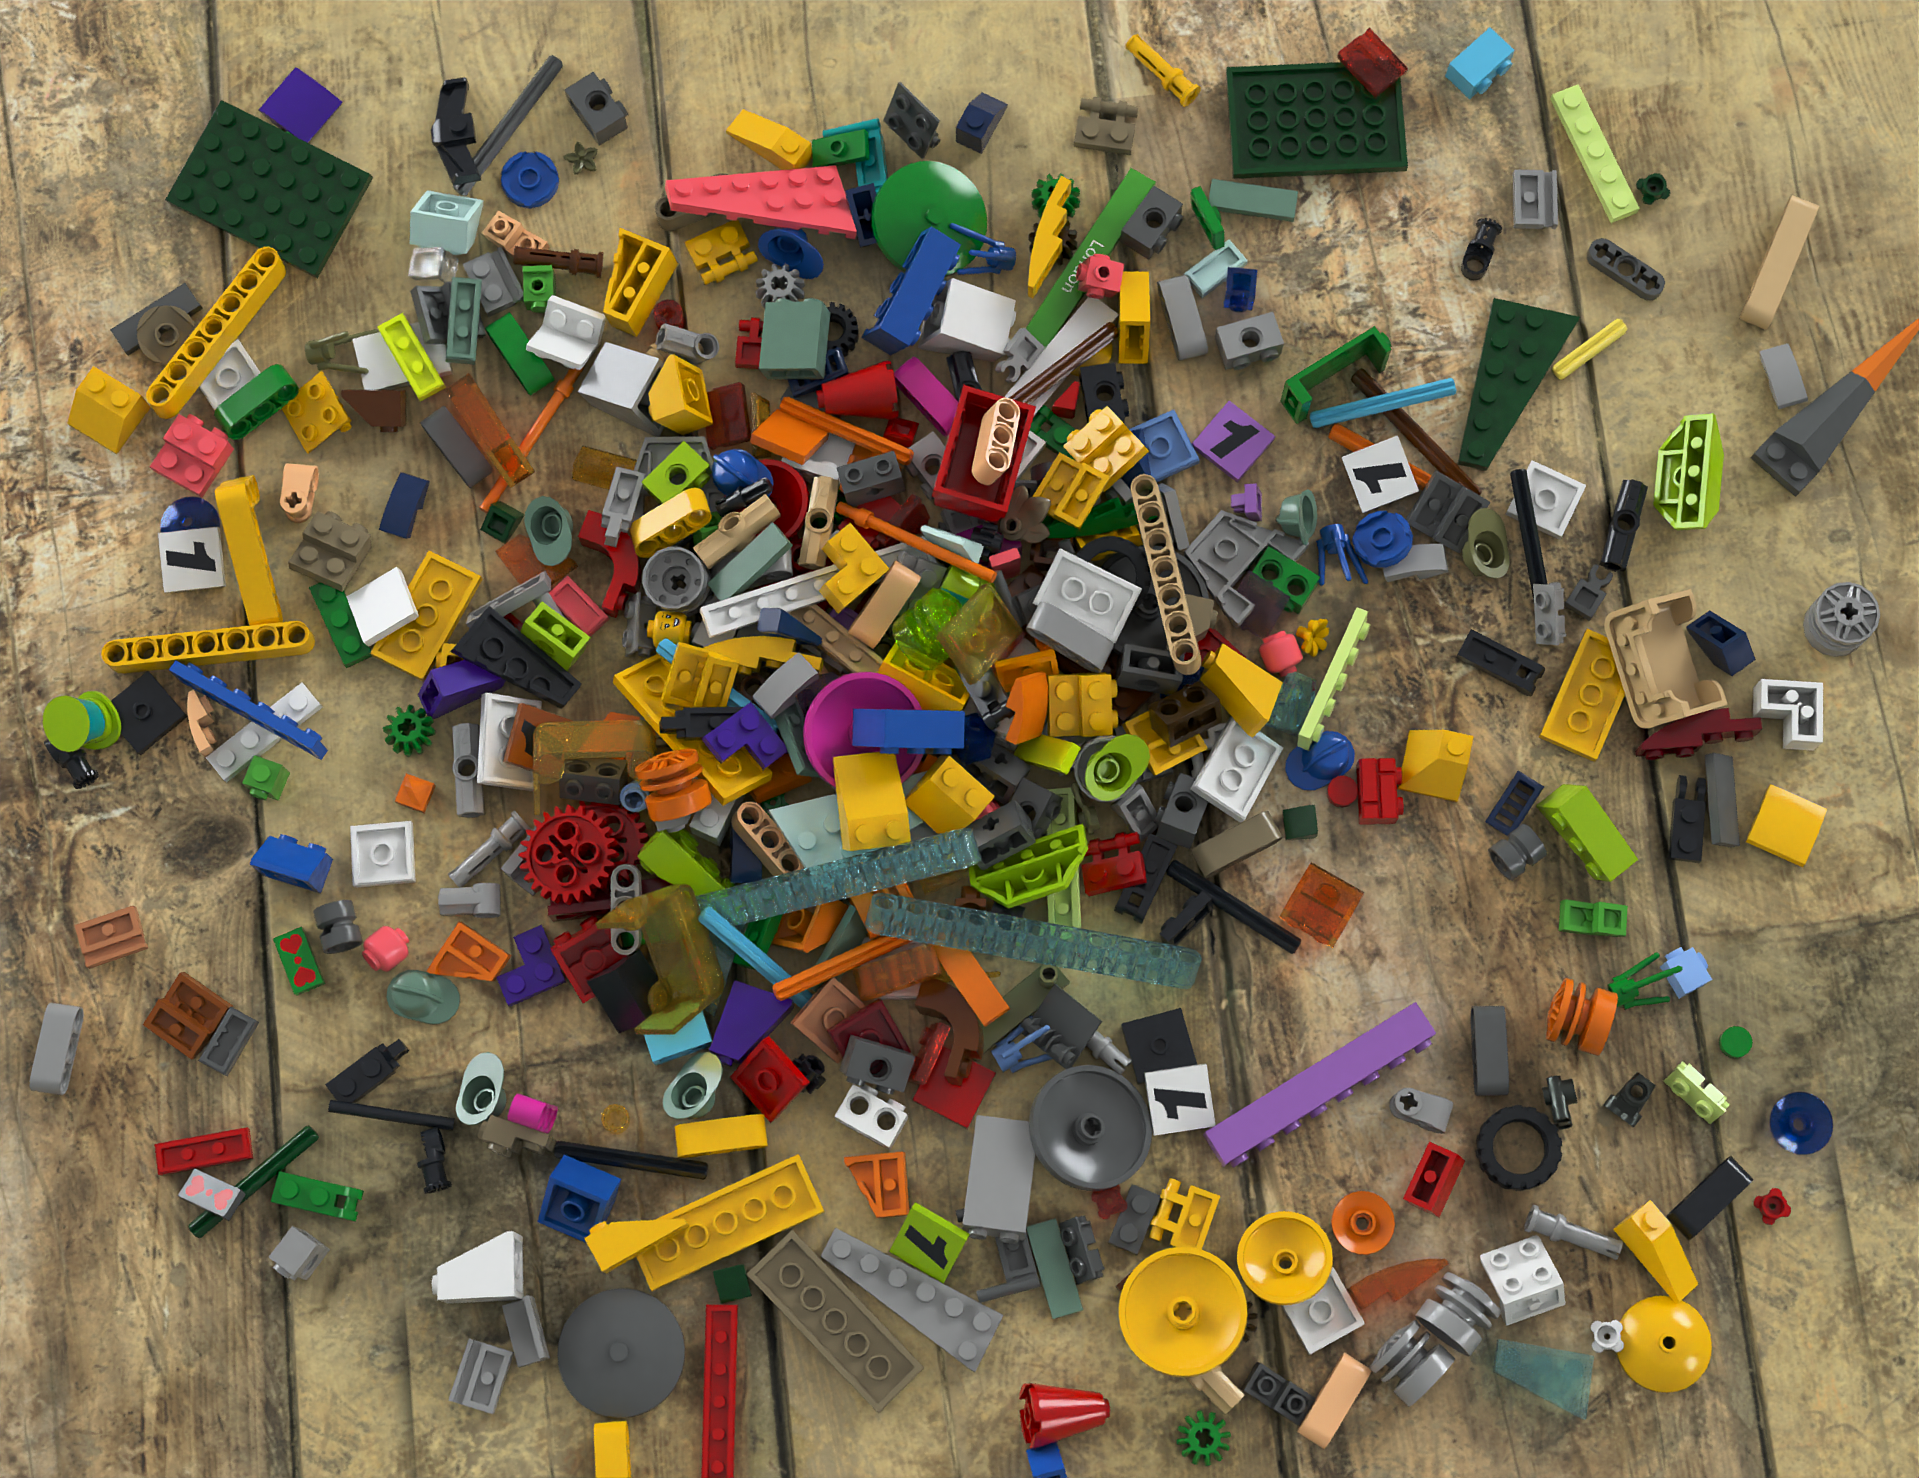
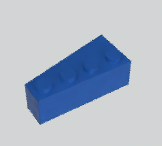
M932 226L921 232L902 265L906 272H901L889 288L890 293H892L891 298L888 297L882 306L879 305L874 314L878 318L875 326L871 329L866 328L861 338L889 355H893L909 346H914L921 335V331L918 329L922 321H926L934 309L931 303L935 295L939 296L947 283L944 277L948 270L951 271L959 260L957 252L961 244Z

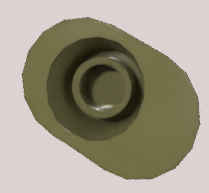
M1488 508L1478 509L1472 514L1468 522V540L1464 544L1462 558L1474 576L1485 575L1486 577L1496 579L1503 577L1508 572L1510 566L1505 525L1500 515L1494 510Z

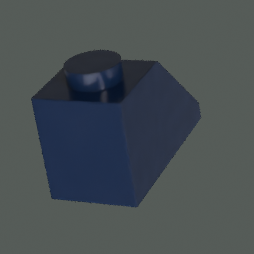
M983 92L980 93L968 104L956 126V142L982 154L1008 104Z
M1710 610L1686 626L1689 634L1713 665L1730 676L1740 672L1756 660L1746 632Z

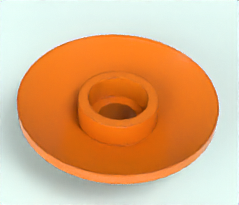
M1356 1191L1346 1195L1338 1202L1332 1214L1331 1225L1333 1234L1342 1247L1355 1254L1368 1255L1378 1252L1389 1243L1394 1233L1395 1219L1391 1207L1382 1197L1368 1191ZM1358 1218H1364L1367 1221L1366 1229L1361 1230L1356 1226Z

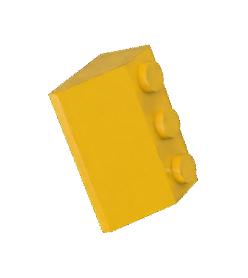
M899 639L896 640L877 672L894 678L907 687L919 702L922 710L962 711L970 697L955 669Z

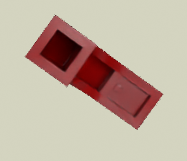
M588 510L578 538L582 546L602 552L614 564L613 577L601 607L606 615L616 618L619 610H624L625 603L628 600L629 594L626 592L636 594L640 590L642 576L640 560L635 553L633 542L627 533L620 532L616 547L605 545L607 528L601 527L602 514Z

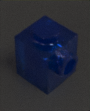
M1228 267L1223 308H1230L1233 312H1245L1253 309L1257 281L1256 269Z
M977 712L965 715L964 748H952V751L964 765L989 759L996 735L987 727Z

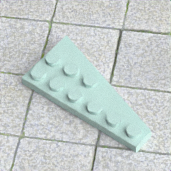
M927 771L913 774L902 783L904 797L908 795ZM837 793L768 810V813L818 889L884 848L856 851L843 850ZM907 807L909 827L912 830L924 821Z

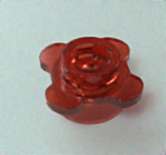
M1119 1185L1102 1191H1093L1091 1199L1096 1202L1099 1208L1098 1215L1102 1219H1109L1111 1215L1124 1212L1127 1209L1128 1204L1120 1194L1121 1187ZM1108 1198L1112 1199L1111 1204L1107 1203Z

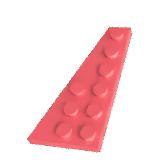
M836 165L666 180L665 191L671 211L703 216L716 213L726 215V219L737 221V217L753 219L754 224L800 230L802 227L818 229V234L829 235L831 231L844 233L845 238H856V227Z

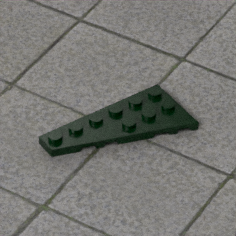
M1497 298L1493 299L1457 465L1487 471L1580 317Z

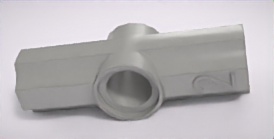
M471 723L452 726L454 749L452 769L455 775L457 816L475 818L485 815L483 784H477L480 726ZM466 765H475V771L471 776L465 777L461 775Z

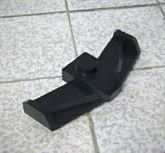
M465 77L445 80L440 89L435 123L431 127L433 146L437 148L453 185L482 181L467 148L468 144L477 142L472 113L464 114L467 90H469V83Z

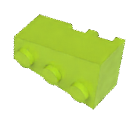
M1562 784L1536 805L1538 810L1567 842L1573 852L1584 862L1587 872L1595 880L1611 882L1639 860L1587 786Z

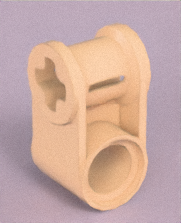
M286 463L284 467L280 505L285 511L287 518L294 523L305 522L312 514L314 496L319 480L317 466Z

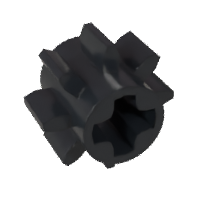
M984 522L982 528L974 527L970 540L984 546L980 560L988 562L989 556L1000 553L1004 535L998 534V525Z
M801 1054L792 1061L810 1081L801 1091L802 1093L807 1091L811 1094L815 1089L818 1090L826 1081L822 1076L825 1071L824 1064L816 1056Z

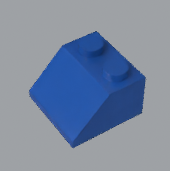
M280 834L279 839L269 836L252 857L250 865L264 877L317 893L322 892L333 861L325 853L326 848L313 843H309L308 847L298 845L297 839Z
M564 1155L549 1177L537 1222L587 1243L584 1238L590 1235L589 1229L607 1220L614 1205L621 1178Z

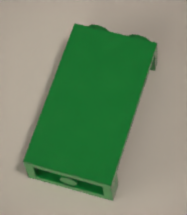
M1374 326L1286 380L1280 402L1296 425L1307 419L1312 402V397L1307 391L1363 356L1367 355L1379 373L1383 372L1392 350L1389 338L1385 333H1380Z

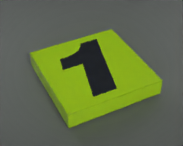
M915 1202L889 1252L944 1284L970 1234Z

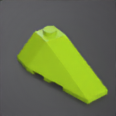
M685 828L671 833L667 832V829L659 832L657 830L641 848L637 857L647 872L655 873L659 878L746 921L752 917L755 907L733 882H730L728 878L722 879L719 876L718 864L712 858L703 857L696 848L699 842Z

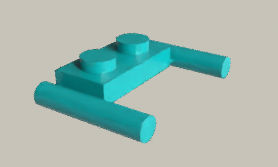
M879 118L824 130L822 132L823 138L862 129L869 132L870 160L855 163L858 187L874 183L877 194L880 187L888 179L884 141L880 130Z

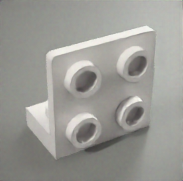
M552 295L547 302L543 325L527 343L526 350L540 358H549L562 363L567 368L580 370L600 346L606 316Z
M829 433L828 440L804 465L784 457L781 461L796 469L806 482L813 483L814 477L820 476L831 477L840 481L837 467L847 465L855 444Z
M1535 1235L1480 1255V1261L1499 1296L1501 1316L1506 1326L1565 1305L1564 1283L1539 1236Z

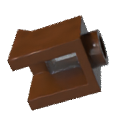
M1046 538L1039 543H1032L1030 561H1033L1035 568L1038 570L1049 571L1059 551L1058 543L1060 541L1070 539L1076 555L1077 548L1074 538Z

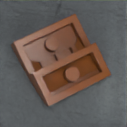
M180 972L165 997L158 999L143 1026L192 1060L195 1059L212 1038L230 1006L233 1007V1005L186 972Z

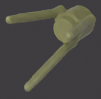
M374 329L349 335L345 331L319 340L308 341L305 345L307 361L311 365L317 364L318 370L331 369L367 374L369 372L367 368L329 362L330 359L335 358L334 346L352 342V339L378 333L379 330Z

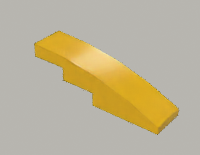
M1063 176L1060 177L1050 195L1037 228L1031 253L1028 279V297L1032 299L1062 252L1063 240L1058 235L1067 222V210L1062 208L1071 193V180Z

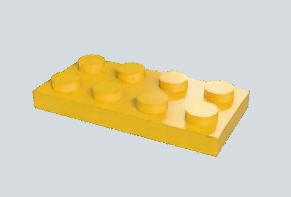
M428 550L408 585L419 617L377 641L370 654L425 682L430 670H432L436 663L437 653L442 652L443 643H447L482 582V577Z
M1590 629L1585 630L1539 735V738L1593 762H1596L1625 696L1606 636Z

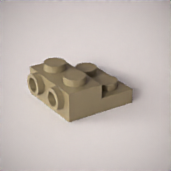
M317 511L303 532V541L288 562L289 569L343 592L372 548L371 534L361 524L354 523L350 526L343 523L342 519L334 512L328 511L326 514Z
M490 1115L488 1121L484 1120L478 1132V1139L488 1143V1149L508 1158L511 1157L512 1153L521 1155L523 1147L527 1151L544 1156L545 1151L554 1154L557 1142L549 1134Z

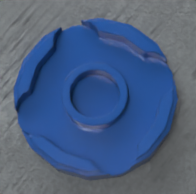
M520 152L509 158L502 168L501 185L503 192L509 201L519 207H540L549 202L557 192L559 185L557 168L549 157L540 152Z
M1377 511L1368 514L1359 521L1352 542L1357 556L1363 563L1372 567L1386 568L1399 563L1407 556L1412 548L1413 534L1408 521L1402 515L1388 513L1387 511Z

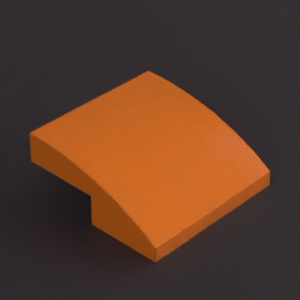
M1039 671L1015 679L1005 706L1015 711V715L1005 740L1017 745L1041 736L1048 709L1049 693L1046 673Z

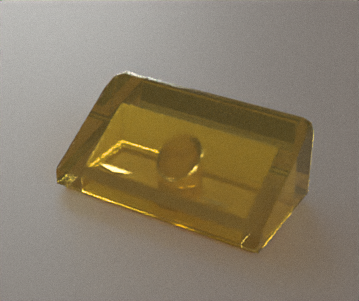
M755 392L750 394L752 434L770 416V401ZM751 444L752 456L757 460L771 457L772 452Z
M582 446L573 463L572 478L578 482L609 490L616 467L634 471L637 460Z

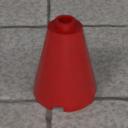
M882 361L821 384V390L816 391L818 408H824L826 414L887 420L898 419V410L892 411L895 410L894 403H897L898 400L893 369H890L891 361Z
M1024 1383L1021 1386L1019 1400L1025 1399V1406L1023 1410H1019L1020 1422L1026 1444L1031 1443L1030 1449L1039 1448L1105 1424L1106 1418L1110 1417L1109 1401L1107 1398L1104 1399L1100 1392L1034 1383Z

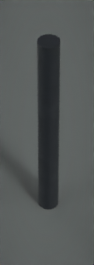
M330 1100L328 1112L432 1128L439 1127V1129L452 1131L455 1124V1118Z

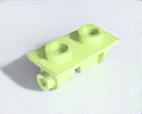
M1682 1061L1674 1069L1675 1071L1664 1079L1663 1082L1677 1096H1680L1691 1106L1698 1116L1705 1119L1709 1124L1725 1113L1730 1105L1726 1101L1727 1097L1719 1092L1711 1083L1705 1089L1699 1086L1705 1078L1690 1063L1686 1065Z

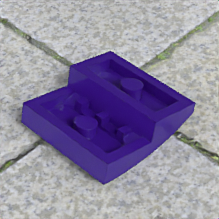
M295 67L258 111L279 129L283 128L286 132L288 131L293 136L309 143L341 106L342 101L313 78Z

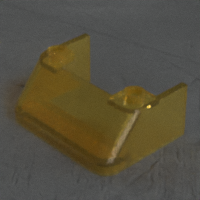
M645 720L544 722L538 725L533 733L534 815L541 814L540 784H552L562 777L564 773V759L626 757V768L629 776L641 782L643 779L637 778L635 768L657 755L655 730Z
M687 884L670 885L625 900L596 923L598 929L623 928L626 931H636L641 928L659 981L651 987L648 994V1003L652 1015L634 1029L636 1035H674L723 992L724 976L707 928L698 921L701 911L694 891Z

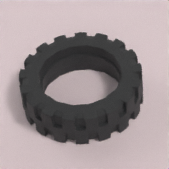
M1116 536L1100 537L1087 543L1076 555L1087 562H1090L1099 553L1107 551L1119 552L1129 558L1136 572L1135 585L1142 588L1132 610L1137 608L1146 597L1151 582L1148 560L1141 549L1129 540Z
M1522 1105L1502 1108L1483 1123L1477 1135L1476 1157L1479 1159V1166L1493 1183L1501 1185L1504 1189L1524 1191L1535 1188L1546 1182L1556 1172L1558 1163L1561 1161L1562 1139L1559 1138L1557 1133L1558 1128L1548 1120L1549 1117L1546 1114H1541L1536 1111V1108L1530 1106L1523 1107ZM1512 1122H1523L1532 1126L1541 1135L1544 1142V1157L1541 1164L1534 1171L1526 1174H1514L1505 1170L1497 1162L1493 1153V1141L1497 1132L1504 1125Z

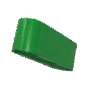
M510 312L485 327L493 344L529 396L555 381L542 358L526 350L529 339Z
M281 364L272 365L222 402L216 408L214 417L230 439H241L283 408L290 400L294 399L299 392V387L284 366Z

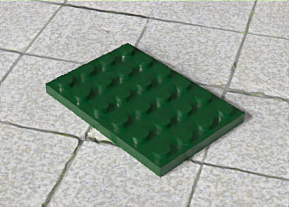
M1399 60L1226 67L1233 179L1407 171L1408 160Z
M221 100L165 200L169 204L258 249L262 247L274 248L282 261L318 278L373 177L371 174Z

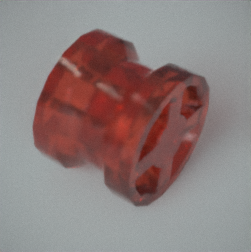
M667 299L662 300L656 305L653 314L658 330H660L663 324L683 329L685 319L679 303Z

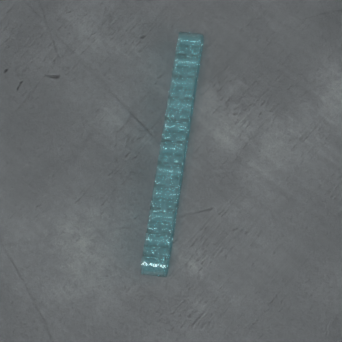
M962 828L664 904L652 910L651 916L660 941L662 943H669L711 932L698 921L700 913L707 907H712L731 925L737 926L967 868L980 862L981 856L972 829Z
M877 893L872 896L865 921L866 928L878 935L1046 965L1051 964L1063 968L1181 989H1188L1194 985L1202 961V957L1197 951L1187 947L887 893Z

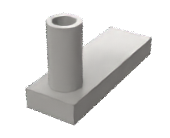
M546 571L468 613L466 624L470 629L489 606L503 617L530 601H533L536 607L541 602H544L561 616L563 614L548 592L551 590V579Z

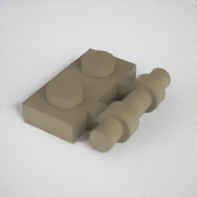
M1093 97V99L1081 98L1080 110L1091 111L1090 117L1078 116L1074 147L1131 155L1136 124L1125 123V117L1137 118L1139 106L1127 105L1128 102L1120 100L1119 103L1102 101V98ZM1100 113H1107L1117 116L1116 121L1099 119Z

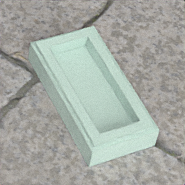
M1229 239L1225 242V247L1214 250L1185 272L1184 275L1188 276L1190 285L1203 298L1246 266L1248 260Z

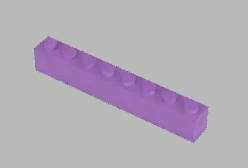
M1414 1002L1207 1130L1203 1136L1221 1165L1225 1167L1230 1163L1234 1168L1249 1158L1246 1153L1257 1147L1260 1152L1275 1142L1273 1136L1283 1131L1287 1135L1301 1126L1299 1120L1308 1114L1313 1119L1326 1111L1328 1108L1325 1104L1336 1098L1339 1103L1354 1093L1352 1087L1362 1082L1366 1086L1380 1077L1378 1071L1387 1065L1392 1070L1406 1061L1404 1055L1414 1049L1418 1054L1431 1046L1432 1042L1430 1039L1436 1032L1418 1004Z

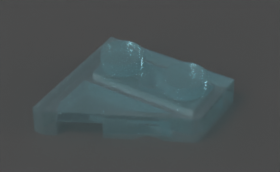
M1299 672L1288 673L1279 691L1270 719L1265 725L1298 737L1315 700L1316 679Z

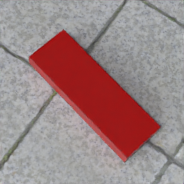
M248 1127L154 1144L157 1170L160 1176L253 1159L250 1128Z

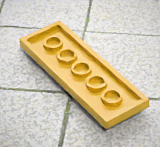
M656 654L614 675L613 684L672 750L687 748L697 750L699 760L696 763L702 765L703 771L696 777L707 781L711 794L722 806L771 780L773 772L768 767L762 770L745 747L720 764L702 740L676 739V733H660L659 721L661 717H675V711L687 708L662 702L661 697L671 667V663L662 656Z
M797 1154L655 1219L683 1218L687 1221L689 1227L638 1255L637 1260L650 1290L654 1291L818 1216L825 1211L802 1159Z

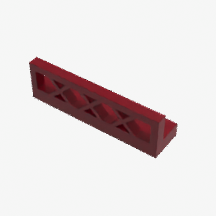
M661 878L642 880V912L675 907L673 884ZM631 881L630 884L626 882H620V884L629 887L634 881ZM609 885L608 894H605L599 888L594 894L595 898H591L586 893L583 894V903H579L573 897L571 905H567L562 897L561 901L555 904L550 896V906H547L548 916L553 922L585 919L596 915V917L611 916V885ZM627 900L622 901L618 907L620 915L631 914L635 910L633 904Z

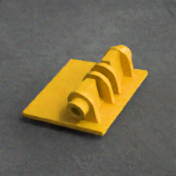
M320 371L299 389L297 396L281 408L307 454L338 429L341 432H346L352 427L350 424L351 418L348 417L343 404L339 401V397L335 394L331 383L327 380L323 371Z

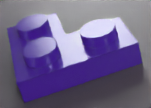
M752 702L702 739L720 764L745 747L762 770H764L788 752L783 741Z
M542 925L513 937L525 965L496 977L509 1007L566 982L560 965L551 952L550 947L552 946Z

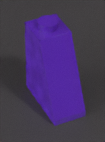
M462 660L430 670L417 695L427 716H431L434 720L480 699L484 693H493L501 689L506 680L467 660Z
M734 980L709 1049L710 1053L715 1054L721 1061V1064L732 1066L733 1062L741 1064L756 1046L769 1036L793 1011L794 1001L789 998L779 1001L774 993Z

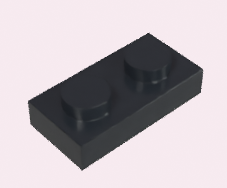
M1204 891L1197 897L1195 895L1191 896L1184 903L1183 911L1176 918L1170 917L1161 927V941L1170 951L1214 909L1212 899Z

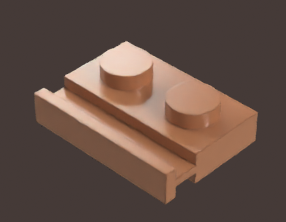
M134 905L74 925L80 948L86 961L85 965L89 969L149 949L145 942V935L137 907Z

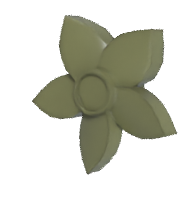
M577 141L575 153H568L563 157L566 161L574 163L573 171L575 175L580 173L583 167L589 171H596L593 159L596 157L598 149L587 148L585 150L583 145Z

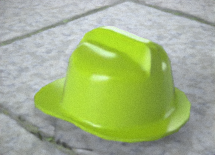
M1120 735L1109 741L1100 751L1091 756L1087 763L1085 783L1092 796L1104 801L1117 799L1143 774L1150 759L1149 748L1144 740L1136 735Z

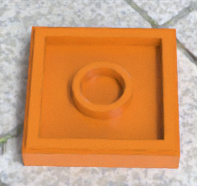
M776 409L751 434L750 443L800 465H804L828 440L829 432Z

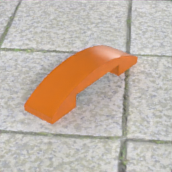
M946 914L920 932L985 1027L1010 1010V1007Z

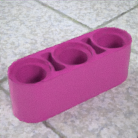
M913 356L894 372L896 386L944 437H947L950 433L958 401L925 365Z
M517 1093L511 1103L507 1120L548 1134L554 1125L558 1107Z

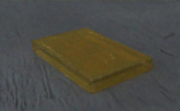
M988 582L983 584L941 629L936 638L967 683L972 685L981 679L1023 630L991 583Z

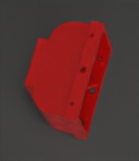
M963 385L931 497H935V506L996 524L1000 518H1005L1036 406L1013 400L1020 409V418L1010 466L994 483L984 485L978 482L972 473L981 422L984 414L1000 398L1005 397Z

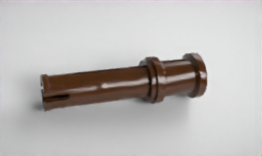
M515 246L513 265H552L553 269L569 270V273L572 275L584 273L596 275V278H601L604 252L591 254L582 253L579 249H574L570 253Z

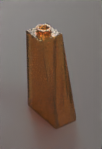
M470 373L445 389L478 443L510 488L535 473L533 467Z

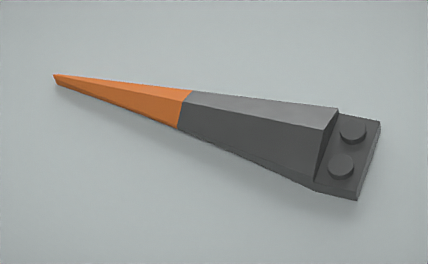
M1919 318L1774 431L1751 456V459L1796 497L1824 466L1919 330Z

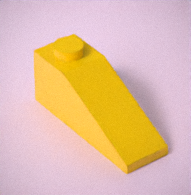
M743 109L726 130L728 135L781 170L805 168L812 159V147L809 141L788 127Z
M1651 1200L1633 1211L1613 1229L1676 1304L1699 1285L1671 1223Z
M683 1218L611 1222L608 1225L606 1221H603L589 1229L590 1235L584 1239L601 1271L607 1274L688 1228L689 1225Z

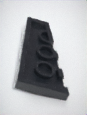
M491 606L482 613L450 651L560 709L567 704L582 685V683Z

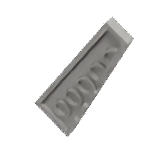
M835 1228L821 1257L967 1368L976 1372L1004 1315Z

